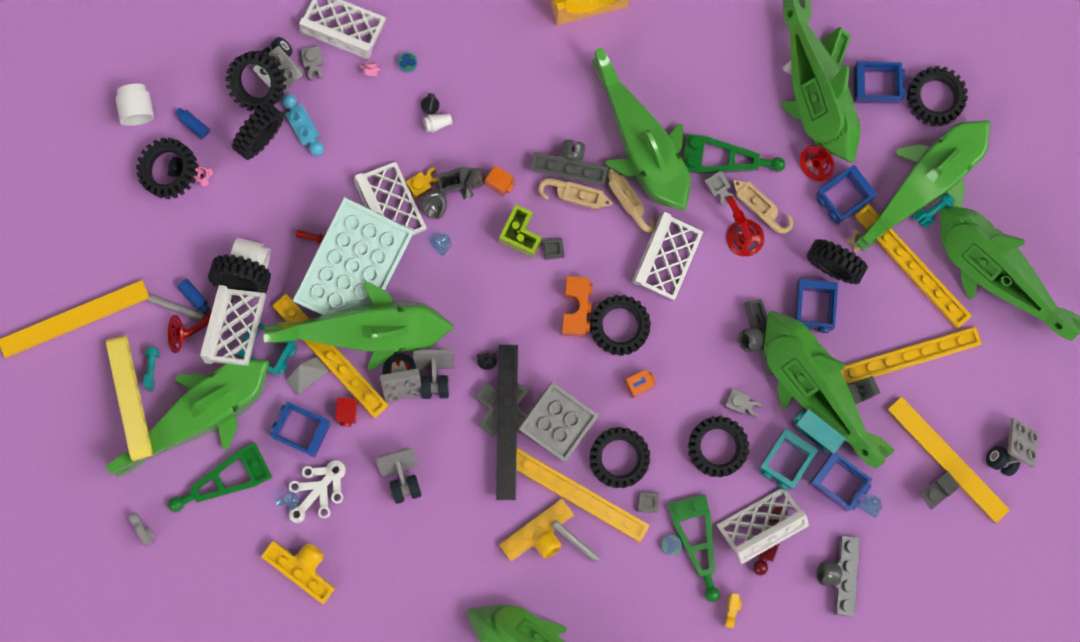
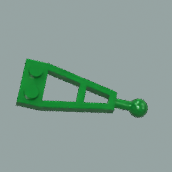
M687 134L683 162L689 173L709 174L718 173L719 171H722V173L756 171L759 169V166L771 167L773 171L781 172L785 168V161L781 157H775L772 160L760 159L759 153L707 136ZM708 144L730 151L728 165L702 167L704 145ZM739 154L754 159L753 164L734 165L735 155Z
M253 443L237 451L190 488L191 493L181 498H171L168 502V507L172 512H179L185 504L193 500L199 503L253 488L273 477L257 444ZM241 458L252 481L225 488L219 474ZM214 479L219 490L200 495L199 489Z
M706 494L669 503L668 508L671 520L698 576L704 577L707 588L704 596L707 601L716 602L720 597V592L714 587L711 574L715 573L711 512ZM704 516L706 543L691 546L679 522ZM707 549L708 569L702 570L694 552Z

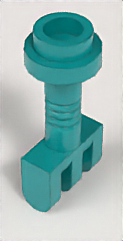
M949 192L942 194V200L935 204L934 207L928 211L922 208L914 214L913 218L924 228H927L935 222L932 216L939 212V210L946 205L949 207L953 206L955 199Z
M147 347V351L144 353V356L148 357L143 385L149 392L154 391L155 360L160 357L159 349L155 347Z

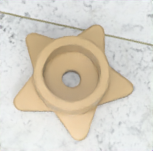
M857 229L853 230L852 237L846 239L847 243L853 245L855 253L860 250L855 243L863 234Z

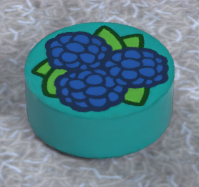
M409 52L400 55L398 59L399 68L404 72L415 70L417 67L415 55Z
M670 535L662 541V549L668 555H675L681 550L682 543L677 536Z

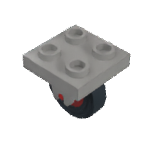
M405 354L390 356L383 364V375H380L385 401L395 402L399 399L421 396V378L414 360Z

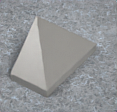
M316 356L299 365L286 380L299 395L328 373L329 370Z

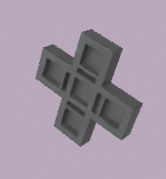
M486 382L474 397L489 409L478 423V426L494 437L498 427V391ZM519 383L517 406L529 392ZM517 407V432L520 434L521 431L518 427L528 414Z

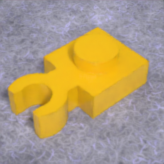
M435 168L429 169L425 176L420 172L406 181L408 188L416 199L432 189L430 183H438V177H431V174L436 171Z
M729 594L725 627L734 628L735 617L737 611L741 610L742 599H739V594Z

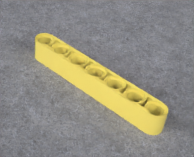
M126 335L106 340V346L130 457L132 461L153 456L128 339Z

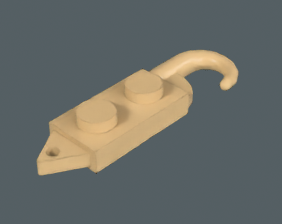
M610 168L607 172L610 181L608 184L612 192L643 231L653 232L655 230L653 219H649L651 226L644 222L641 217L644 213V206L625 177L620 176Z
M546 178L538 186V192L544 199H549L543 191L544 187L552 185L558 187L557 194L559 199L568 203L597 211L600 208L613 205L603 194L604 191L576 183Z
M733 180L736 191L735 196L759 219L779 234H785L792 230L794 222L790 215H787L789 220L788 226L781 227L774 221L778 215L777 206L751 182Z

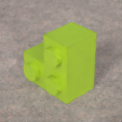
M515 204L499 237V243L532 259L542 241V237L527 230L533 217V212Z

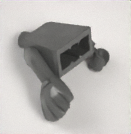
M460 167L437 174L439 189L422 197L421 208L423 213L428 217L440 219L447 208V199L445 197L447 193L460 192L464 200L467 197L472 198L474 196L472 190L480 188L485 184L486 178L481 174V169Z

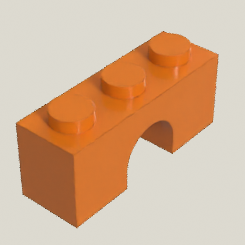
M567 276L565 298L575 300L579 305V310L574 314H564L562 336L585 338L586 332L589 333L590 321H587V314H591V302H588V295H592L593 284L589 283L590 278Z

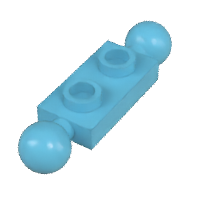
M284 95L282 105L290 109L285 115L302 145L308 146L310 144L309 151L313 156L322 155L324 145L316 141L321 135L303 104L296 106L297 100L294 95Z

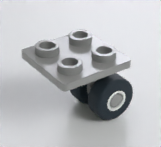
M277 37L271 42L272 50L270 47H266L262 50V53H269L268 57L274 56L276 58L274 60L275 63H281L279 69H284L285 71L282 77H286L287 81L283 82V84L286 85L285 90H287L303 75V72L290 59L293 53L291 45L284 38ZM256 65L253 70L270 88L271 81L268 73L264 68Z
M421 348L418 351H413V358L417 369H432L433 381H431V376L421 377L422 399H431L432 393H439V398L441 399L448 398L449 378L447 375H440L437 381V369L454 368L452 350L447 348H439L437 350Z
M1016 418L1011 419L1008 451L1001 446L992 447L986 455L987 465L995 470L1001 469V473L1007 476H1012L1018 471L1020 462L1031 468L1035 467L1038 432Z
M403 448L397 453L383 454L380 458L376 459L382 477L399 473L401 485L398 479L390 481V488L396 504L404 502V496L411 494L413 499L422 496L416 475L407 476L406 483L403 471L419 466L414 448Z

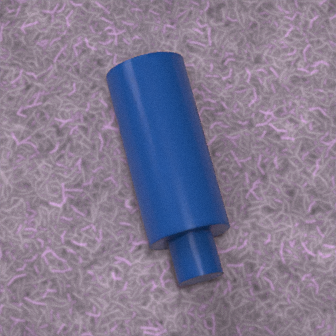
M181 108L176 110L175 114L179 116L178 120L200 139H204L209 134L210 129L188 110L184 111Z
M188 279L183 280L177 286L179 291L196 310L201 309L204 314L210 310L207 305L208 301Z

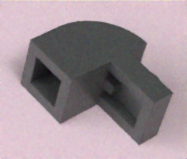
M873 375L848 386L855 404L880 394Z
M946 470L930 482V485L921 491L919 495L929 508L933 509L945 498L953 494L960 485L950 472Z

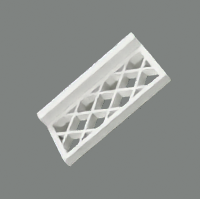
M312 0L304 18H301L299 22L300 33L368 60L371 50L385 24L386 17L343 0H327L328 5L322 7L318 6V0ZM340 5L345 8V12L336 14L333 7ZM331 9L333 16L323 18L321 11ZM358 12L362 15V19L353 21L350 14ZM319 13L321 20L314 22L309 20V17L312 14ZM348 15L350 23L341 25L338 18ZM373 19L380 21L378 26L370 28L368 21ZM336 20L338 27L331 29L327 27L326 22ZM365 22L367 30L358 32L355 25ZM353 27L355 34L346 35L343 29ZM370 33L372 38L370 43L361 40L360 36Z
M396 162L365 174L355 175L353 182L365 207L383 216L385 208L394 211L396 214L393 221L396 220L398 213L409 217L405 225L406 227L410 218L418 221L420 228L415 229L413 235L427 230ZM394 168L396 172L395 180L384 176L387 170ZM372 176L380 178L378 186L369 184L367 178ZM382 180L393 184L390 192L379 188ZM395 185L403 188L404 194L402 197L392 193ZM377 192L388 195L385 204L377 201ZM390 196L401 200L398 209L387 205ZM402 202L411 205L412 210L410 214L400 210Z
M666 212L660 214L655 230L651 234L631 283L637 286L640 285L674 301L703 231L671 217ZM671 222L678 225L680 233L671 236L669 231ZM691 231L697 234L695 241L688 244L685 233ZM681 235L685 245L676 248L673 237ZM669 239L673 250L664 253L661 245L663 241ZM686 247L689 254L688 258L681 261L677 250ZM674 252L678 262L669 265L665 255ZM662 256L666 267L657 270L654 261ZM679 264L682 272L680 276L674 278L670 267ZM667 269L671 279L662 282L658 272ZM655 273L659 284L652 286L646 283L648 276ZM672 281L674 286L672 295L665 292L663 284Z
M223 285L218 286L200 354L205 363L213 364V362L243 366L249 365L266 298L265 293L228 289L227 286ZM232 295L242 298L234 306L230 303ZM253 298H260L259 303L252 308L247 303ZM246 304L249 310L239 315L236 309ZM234 311L238 317L228 323L226 317ZM253 314L255 317L254 321L246 325L243 319ZM241 321L245 327L235 333L231 327ZM230 329L233 335L223 341L221 338L222 333ZM248 331L250 338L242 343L238 337ZM237 339L240 345L230 351L227 344ZM225 346L229 353L223 357H217V351ZM241 349H244L246 352L244 360L236 359L234 354Z
M782 488L717 524L719 531L731 546L741 564L809 526L804 511L800 510L788 492ZM784 495L786 498L784 504L775 503L776 498ZM762 506H769L768 513L758 512V510ZM773 507H783L781 515L771 514ZM786 509L796 511L792 516H785ZM746 515L752 516L751 523L742 522V518ZM756 517L766 518L764 525L755 524ZM769 519L779 520L778 524L774 526L768 525ZM728 525H736L734 532L725 531L724 528ZM739 527H749L747 534L738 533ZM753 528L762 529L760 534L756 536L751 535ZM736 538L745 539V542L737 547L734 544Z

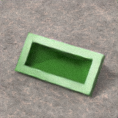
M838 27L821 41L839 69L851 35L841 27Z

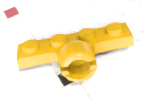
M560 499L500 543L499 546L511 562L531 547L536 548L543 558H549L561 548V543L554 534L555 529L551 526L552 522L557 520L563 524L572 518L574 514L563 499Z
M274 540L261 556L321 604H325L336 589V587L316 572V568L323 560L324 555L312 544H305L297 555H293Z

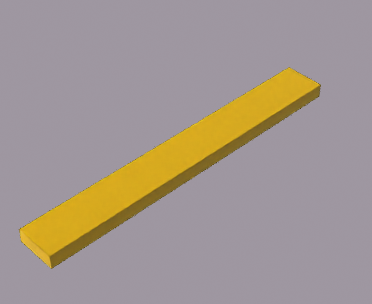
M867 204L854 218L867 230L877 221L880 215ZM892 228L886 231L877 241L881 248L956 329L972 316Z
M143 280L1 338L0 348L4 358L14 356L149 299L148 291Z
M284 294L272 305L286 322L309 320L307 315L287 294ZM303 340L374 419L389 406L335 346Z
M975 326L845 365V368L840 371L847 385H850L872 375L873 377L884 375L982 345Z
M900 397L887 409L944 471L948 470L959 483L960 488L994 523H997L1010 511L903 397Z
M517 448L516 471L639 543L641 542L650 525Z

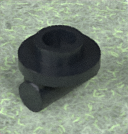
M428 93V96L421 101L422 111L431 115L439 110V100L435 97V94Z
M172 157L169 162L168 176H180L183 166L181 158Z
M496 352L477 355L478 366L484 370L494 368L497 364Z

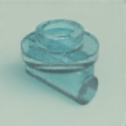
M437 233L429 241L442 256L452 246L450 237L444 233Z
M289 491L287 495L279 498L276 504L277 506L286 505L287 509L292 511L298 506V496L295 492Z
M872 495L866 496L859 505V508L876 518L883 506L881 500Z

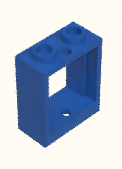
M857 61L854 66V103L899 104L905 97V87H902L905 69H902V62ZM865 72H893L894 96L865 95Z
M854 164L819 189L815 195L817 196V202L827 209L829 218L839 224L873 200L877 193ZM848 177L864 199L841 215L825 193Z
M800 279L797 282L794 319L802 322L809 330L818 329L820 333L832 331L836 323L838 282ZM803 291L830 293L828 323L801 321Z
M287 402L286 405H282L278 413L280 416L278 422H274L270 429V433H272L271 438L315 458L331 422ZM292 410L320 423L308 449L280 436Z
M835 452L829 455L809 484L847 512L857 508L861 502L859 500L862 493L866 494L872 487L870 482L873 479ZM835 463H838L862 481L847 503L821 485Z

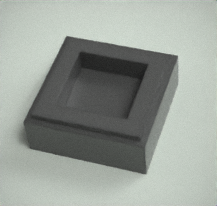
M562 238L543 240L545 260L565 257Z
M639 492L638 512L657 513L659 493Z

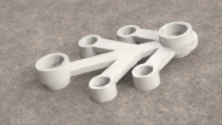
M335 460L330 462L327 467L312 468L306 466L303 468L302 474L305 478H312L313 475H326L322 481L305 483L292 481L290 483L289 489L293 493L313 490L299 507H294L290 510L289 518L295 523L302 522L305 519V511L319 495L320 509L318 514L323 519L328 518L331 511L328 508L327 486L332 480L334 493L331 496L332 501L336 504L343 501L341 478L344 477L346 468L342 462ZM334 467H339L337 474L332 472ZM311 469V475L306 476L305 470ZM295 483L298 484V490L293 491L292 485ZM336 494L341 495L340 501L334 500ZM323 509L328 510V514L326 516L321 515V511ZM295 511L300 512L299 518H294L293 514Z

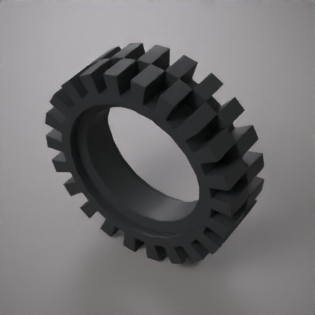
M258 50L244 53L236 57L229 65L231 68L226 71L229 76L225 77V81H229L226 88L232 90L229 93L230 97L235 96L236 98L233 101L235 103L240 102V107H247L248 111H255L265 103H270L274 106L281 100L280 98L284 95L283 90L286 89V85L283 82L287 80L286 77H282L285 71L284 69H279L281 63H275L274 60L276 58L274 56L268 57L269 53L267 52L262 53V51ZM247 65H259L268 73L271 86L265 97L256 98L244 89L241 78L242 72Z
M935 66L934 69L928 67L926 70H922L913 79L907 90L908 108H912V115L916 114L918 121L920 119L924 120L923 124L925 125L927 123H931L930 126H935L936 124L943 126L945 123L947 125L954 121L966 106L965 102L968 100L966 93L968 90L964 88L965 82L959 80L961 78L959 74L957 76L954 75V70L947 71L948 67L940 69V66ZM930 81H940L948 85L952 90L954 98L951 108L943 112H935L928 109L921 100L923 85Z
M270 103L261 105L259 109L257 108L254 111V114L249 116L248 120L244 121V126L239 128L240 132L236 133V138L233 139L232 149L246 160L257 156L260 151L264 150V146L269 144L270 139L275 137L274 134L279 131L278 128L281 127L284 120L283 113Z
M160 138L161 142L154 140L153 146L148 144L146 146L148 150L141 151L144 155L143 158L138 157L137 161L140 162V165L136 164V169L139 170L136 173L137 177L140 178V184L153 195L159 198L164 197L165 199H170V196L177 198L178 193L181 195L185 194V188L190 190V182L195 183L196 180L193 179V176L198 175V172L195 170V168H198V164L195 162L197 158L189 147L177 139L168 138L167 140ZM169 152L177 153L183 165L180 176L172 183L158 184L152 175L154 162L162 154Z
M814 240L806 256L808 261L815 265L817 269H822L823 273H828L829 276H834L837 280H842L845 283L859 284L868 269V265L865 264L866 262L861 260V257L855 256L854 252H849V249H844L841 245H835L834 242H828L827 240Z
M228 254L219 255L212 261L208 279L209 282H212L213 286H217V289L219 285L227 286L228 289L267 293L271 273L268 269H265L264 265H259V262H251L252 259L247 258L246 260L243 259L244 256L240 255L239 258H236V255L231 254V257Z
M614 295L599 303L591 319V334H593V339L597 342L599 348H603V351L606 353L608 351L611 355L619 354V356L629 355L639 350L650 333L651 321L649 320V313L646 312V307L642 306L639 300L636 301L634 297L630 296L629 298L626 295ZM618 308L627 309L635 315L638 322V331L631 340L615 342L605 334L603 319L611 310Z
M713 416L703 420L694 428L689 437L688 454L691 457L692 464L694 463L698 470H701L705 475H710V477L729 476L743 466L749 454L748 447L750 445L747 441V433L745 434L743 431L744 428L740 427L738 422L732 421L728 417L723 418V416ZM721 429L732 435L736 443V452L731 461L718 465L709 462L703 456L701 441L707 432Z
M611 428L604 431L593 443L589 456L590 466L594 472L593 474L601 483L603 482L606 486L617 489L626 488L639 482L647 472L650 464V450H648L647 442L645 443L644 438L639 436L638 432L632 431L630 428ZM623 440L635 448L638 461L631 473L618 476L611 474L604 467L602 452L605 446L612 441Z

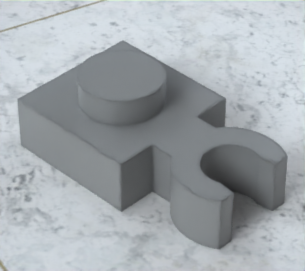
M320 46L301 49L304 68L309 69V80L313 81V73H318L319 78L322 79V71L318 68L323 66Z
M722 171L705 180L714 197L720 194V201L723 206H726L724 202L726 196L732 195L734 197L732 193L726 190L731 186Z
M732 389L725 407L742 415L747 410L749 415L757 417L758 414L753 412L752 407L757 406L760 408L762 404L756 401L751 403L749 402L751 396Z
M134 513L129 516L144 546L153 544V537L155 535L149 526L146 527L142 523L138 514Z

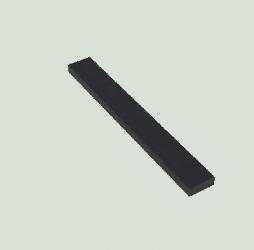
M499 345L496 500H516L518 345Z

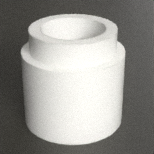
M128 84L117 89L115 100L121 125L136 126L148 123L154 119L150 93L146 91L145 85Z
M238 237L234 242L231 254L236 255V258H239V255L244 256L243 259L246 260L250 258L252 259L251 262L257 261L259 265H264L265 269H267L271 249L264 247L263 243Z

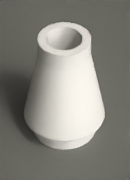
M449 113L427 115V117L423 118L424 128L426 132L433 133L451 125V115Z

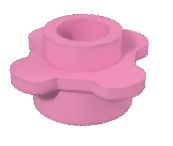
M367 61L365 64L360 65V68H363V74L367 76H376L378 71L382 70L373 61Z
M198 165V168H195L198 175L193 176V179L196 180L195 182L201 183L202 186H207L213 171Z

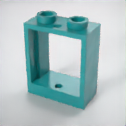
M259 322L255 340L261 330L265 331L266 325ZM248 331L245 337L243 338L242 343H244L250 338V333ZM294 340L285 341L288 345L274 368L268 367L270 374L276 377L284 374L288 367L286 363L289 357L293 358L298 349L296 347L297 343ZM241 349L236 354L244 359L246 352L244 349ZM252 356L250 357L252 360H258Z
M809 409L799 412L793 419L795 422L793 427L829 455L834 454L846 439Z
M785 428L758 469L762 471L761 475L765 478L776 480L778 482L777 485L786 491L788 489L792 490L818 449ZM783 441H786L807 455L792 481L768 466Z

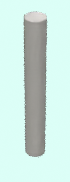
M152 294L148 299L149 302L199 321L203 320V316H205V314Z
M557 520L552 522L551 526L593 562L599 559V556L561 523Z

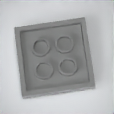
M551 381L518 429L566 462L599 415Z

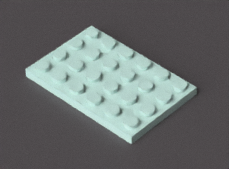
M344 197L293 301L321 315L371 304L372 301L364 287V283L370 282L383 290L386 289L414 230Z

